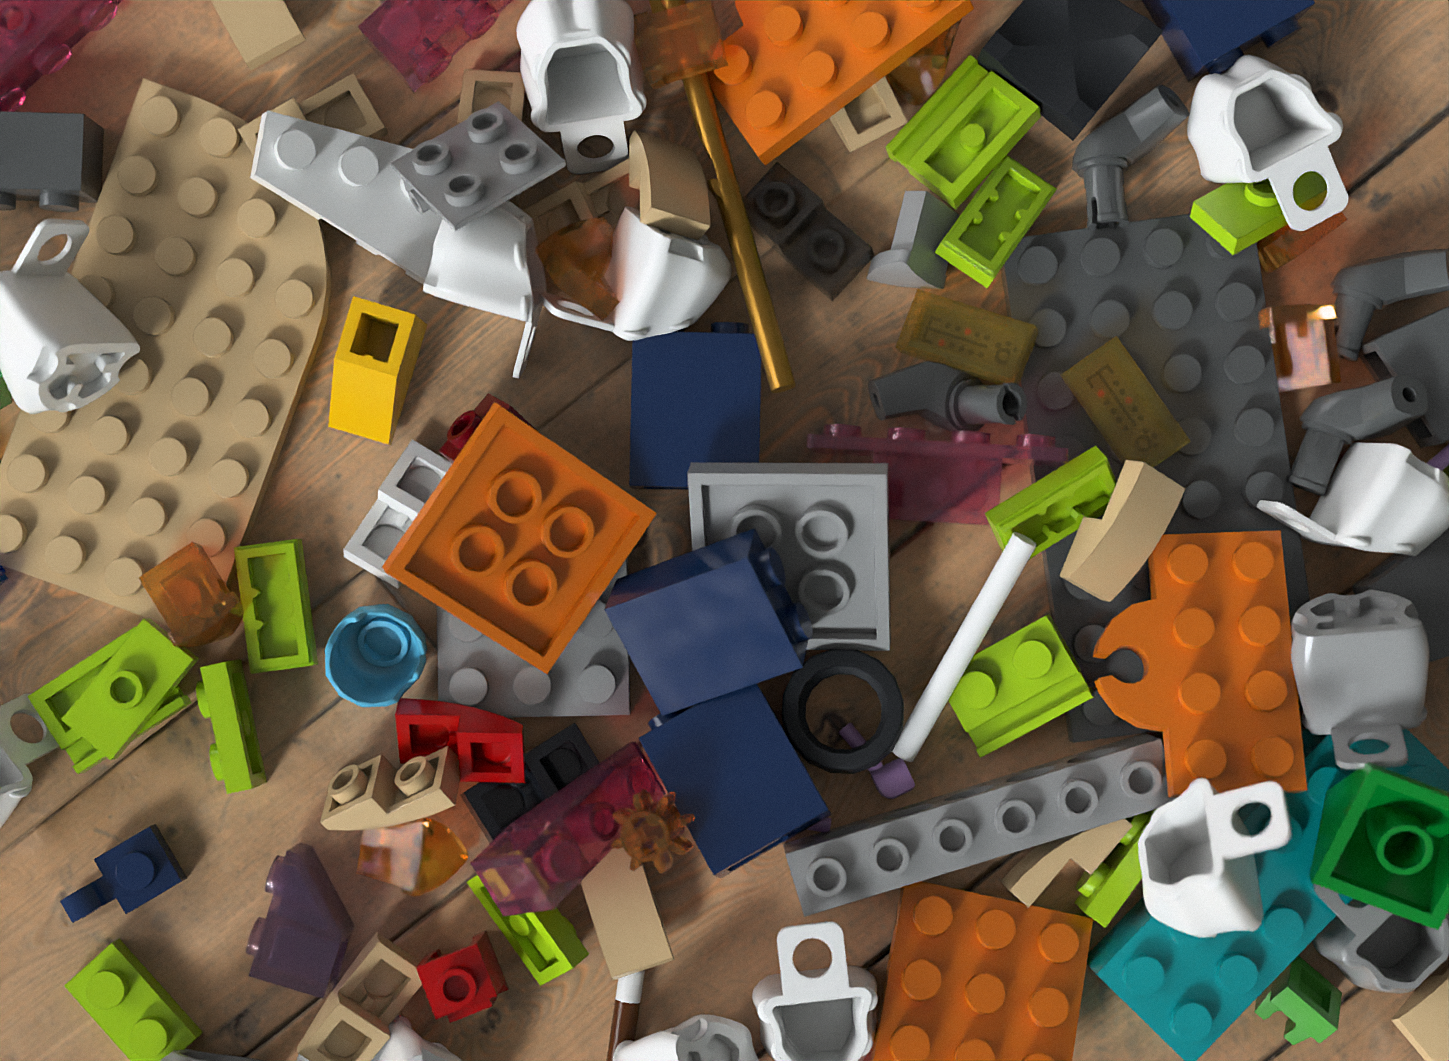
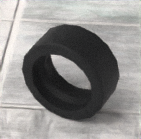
M831 649L810 657L804 662L803 668L793 672L783 693L782 721L791 744L808 763L829 773L855 774L875 767L894 750L903 730L904 699L895 676L879 659L859 650ZM837 674L854 675L865 680L877 692L881 703V721L875 734L863 745L852 749H834L821 743L811 733L806 720V702L812 690L822 680Z

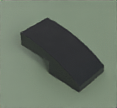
M576 723L571 724L525 753V783L479 782L460 794L493 849L608 777Z

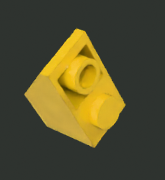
M353 296L334 357L328 427L388 445L392 444L427 328V324L416 314Z

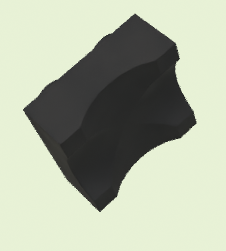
M1023 0L985 44L977 61L988 72L992 70L1037 104L1040 109V115L1074 141L1151 48L1163 30L1147 17L1135 12L1119 0Z

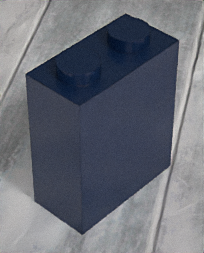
M1142 0L1154 23L1163 30L1161 35L1188 82L1206 72L1209 74H1221L1227 71L1240 57L1244 56L1243 51L1261 41L1264 42L1267 49H1271L1289 39L1302 29L1298 20L1315 4L1314 0Z
M715 322L711 323V333L685 332V328L672 333L632 341L629 486L632 489L688 490L687 473L691 462L759 463L761 355L755 334L749 333V324Z
M756 528L616 579L604 609L662 716L803 668L808 640L813 637L811 621L805 607L799 601L793 603L784 586L786 576L778 553L773 547L765 548Z
M757 683L698 703L686 711L681 709L663 716L660 713L648 722L651 731L638 738L712 874L718 878L725 877L832 815Z

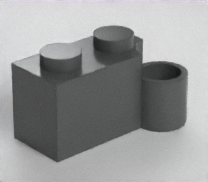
M0 111V210H15L16 201H39V208L56 212L79 211V202L97 203L102 190L104 128L85 114Z

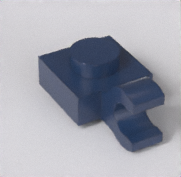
M154 824L95 858L94 861L103 876L60 900L72 923L88 916L115 899L118 900L125 914H128L187 879V876L159 828Z

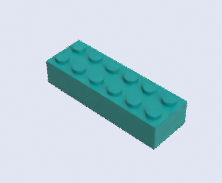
M1307 728L1302 732L1307 790L1301 793H1284L1291 837L1283 846L1254 853L1263 907V920L1257 930L1253 932L1250 930L1218 933L1216 937L1204 938L1189 935L1158 921L1149 914L1143 896L1088 953L1087 965L1184 1061H1197L1336 917V914L1315 893L1314 884L1311 883L1309 877L1326 791L1357 770L1344 769L1336 764L1331 734H1314ZM1402 729L1408 760L1401 766L1383 768L1449 792V769L1408 729ZM1363 739L1349 746L1352 751L1364 755L1379 754L1390 747L1386 742L1377 739ZM1249 802L1237 811L1251 837L1263 833L1271 823V809L1263 802ZM1338 893L1340 899L1346 905L1353 899Z

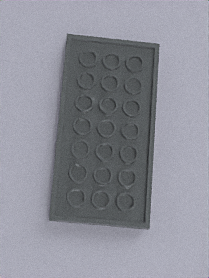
M1190 214L1129 222L1126 227H1119V224H1115L1116 229H1109L1110 225L1102 226L1104 230H1088V228L1023 237L1002 267L1001 274L1009 329L1028 336L1016 369L1017 384L1023 388L1027 398V411L1023 418V426L1032 484L1095 445L1107 457L1116 482L1118 481L1124 463L1129 459L1072 379L1074 374L1106 352L1111 351L1173 439L1170 445L1145 461L1146 464L1185 488L1180 503L1164 534L1281 530L1291 625L1297 610L1310 601L1301 537L1298 532L1257 508L1258 502L1264 500L1279 502L1296 510L1293 483L1286 481L1287 476L1291 473L1257 242L1232 255L1192 220ZM1103 515L1099 516V517L1096 518V519H1101V520H1102ZM1078 530L1042 551L1051 617L1078 663L1087 684L1095 693L1092 699L1065 712L1069 741L1076 743L1154 732V730L1137 728L1116 716L1099 695L1095 685V681L1098 678L1109 675L1124 683L1132 684L1139 682L1144 671L1141 659L1129 650L1115 651L1106 659L1092 657L1095 644L1111 619L1132 604L1151 600L1148 559L1111 602L1100 600L1060 577ZM1298 693L1299 711H1303Z

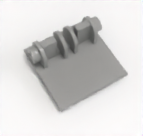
M499 101L486 109L474 112L465 121L432 140L420 143L411 152L391 162L392 168L413 188L408 191V195L416 210L420 214L428 210L438 213L455 231L567 166L562 157Z

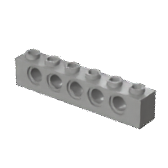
M1143 733L836 827L827 832H820L784 843L783 847L804 917L1151 811L1178 797L1168 798L1165 754L1161 739Z

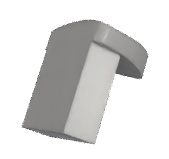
M905 191L891 250L881 252L872 258L867 279L899 287L944 289L948 261L937 255L935 251L960 215L927 191Z

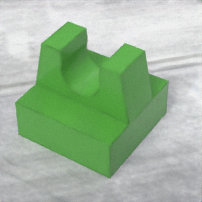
M1298 955L1257 997L1254 1012L1265 1020L1273 1013L1282 1011L1289 1017L1284 1031V1038L1295 1045L1312 1037L1320 1044L1338 1030L1342 992Z

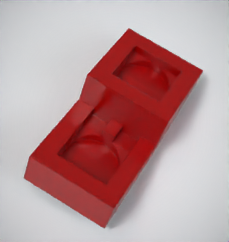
M400 698L398 701L395 719L400 764H405L418 756L426 757L449 746L459 757L460 782L525 783L526 767L524 728L522 724L486 710L461 704Z

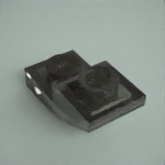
M778 162L743 197L750 226L831 301L844 290L875 256L869 244L829 212L818 195Z

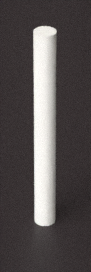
M1017 532L1012 534L905 723L892 751L899 758L908 762H913L1036 548L1037 544L1027 536Z

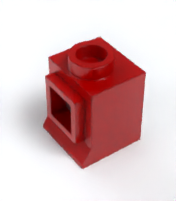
M487 930L475 934L468 946L443 956L440 949L427 953L416 966L435 1019L447 1015L449 1023L492 1007L497 999V995L509 990Z

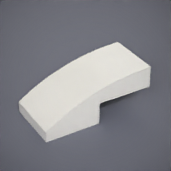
M411 440L379 487L378 499L343 549L344 558L398 589L402 583L387 574L382 566L452 463L416 441Z

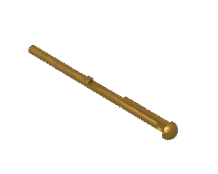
M649 0L671 80L681 75L698 137L715 169L717 179H710L707 181L710 192L717 200L770 390L772 393L790 390L796 386V382L686 0Z

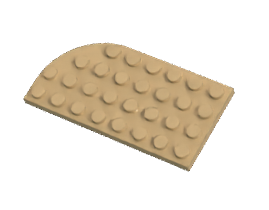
M143 78L91 217L89 234L80 247L71 271V275L77 278L90 293L126 326L138 342L140 352L130 357L122 365L118 374L120 381L112 389L79 409L68 412L50 410L38 414H30L20 409L0 463V565L204 639L213 638L237 572L234 547L247 545L321 343L331 298V265L328 264L327 247L321 225L323 224L322 220L316 219L250 178L254 157L238 131L240 127L247 124L246 121L206 100Z

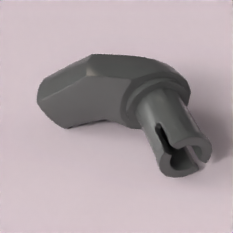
M1164 85L1156 86L1096 127L1077 146L1072 160V169L1079 177L1084 179L1088 230H1104L1102 226L1110 225L1109 229H1116L1115 224H1119V227L1128 226L1129 217L1125 202L1123 173L1128 170V167L1148 155L1190 115L1184 103L1170 88Z
M1449 249L1403 252L1364 260L1341 269L1330 284V287L1333 289L1332 294L1337 298L1317 350L1340 359H1344L1345 356V359L1348 361L1357 362L1365 333L1375 309H1382L1383 305L1401 300L1449 291Z
M925 361L868 382L870 399L874 411L881 421L919 415L947 431L968 435L976 433L985 424L1002 423L1014 425L1016 424L1015 420L1021 421L1027 411L1026 394L1018 384L1010 382L1000 385H983L976 376L941 363Z
M1399 375L1368 385L1331 393L1313 400L1299 418L1303 422L1301 427L1307 431L1291 468V473L1287 476L1286 481L1293 483V486L1325 496L1327 484L1343 445H1349L1352 441L1370 440L1391 435L1425 415L1428 407L1425 386L1412 376Z

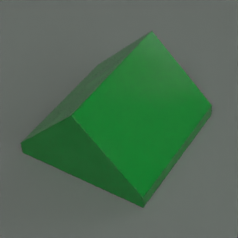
M1370 762L1366 763L1362 769H1357L1326 791L1309 875L1311 883L1439 930L1449 912V792Z

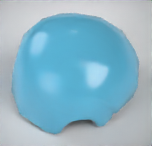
M389 604L358 607L339 622L327 642L325 648L326 677L340 697L360 707H383L395 704L419 679L427 661L425 656L427 652L425 633L412 615Z

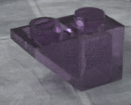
M300 842L288 849L285 857L277 855L270 868L265 892L273 894L267 917L259 916L248 939L246 954L254 956L249 976L324 998L337 984L354 923L313 846Z

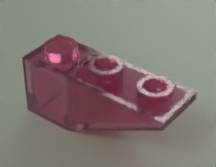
M636 741L629 742L510 824L470 864L503 916L553 910L660 801L666 792Z

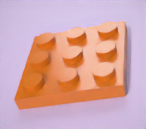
M494 402L382 568L393 578L548 674L657 513Z
M923 881L901 887L870 1061H1072L1093 919L1033 905L1028 907L1020 902Z

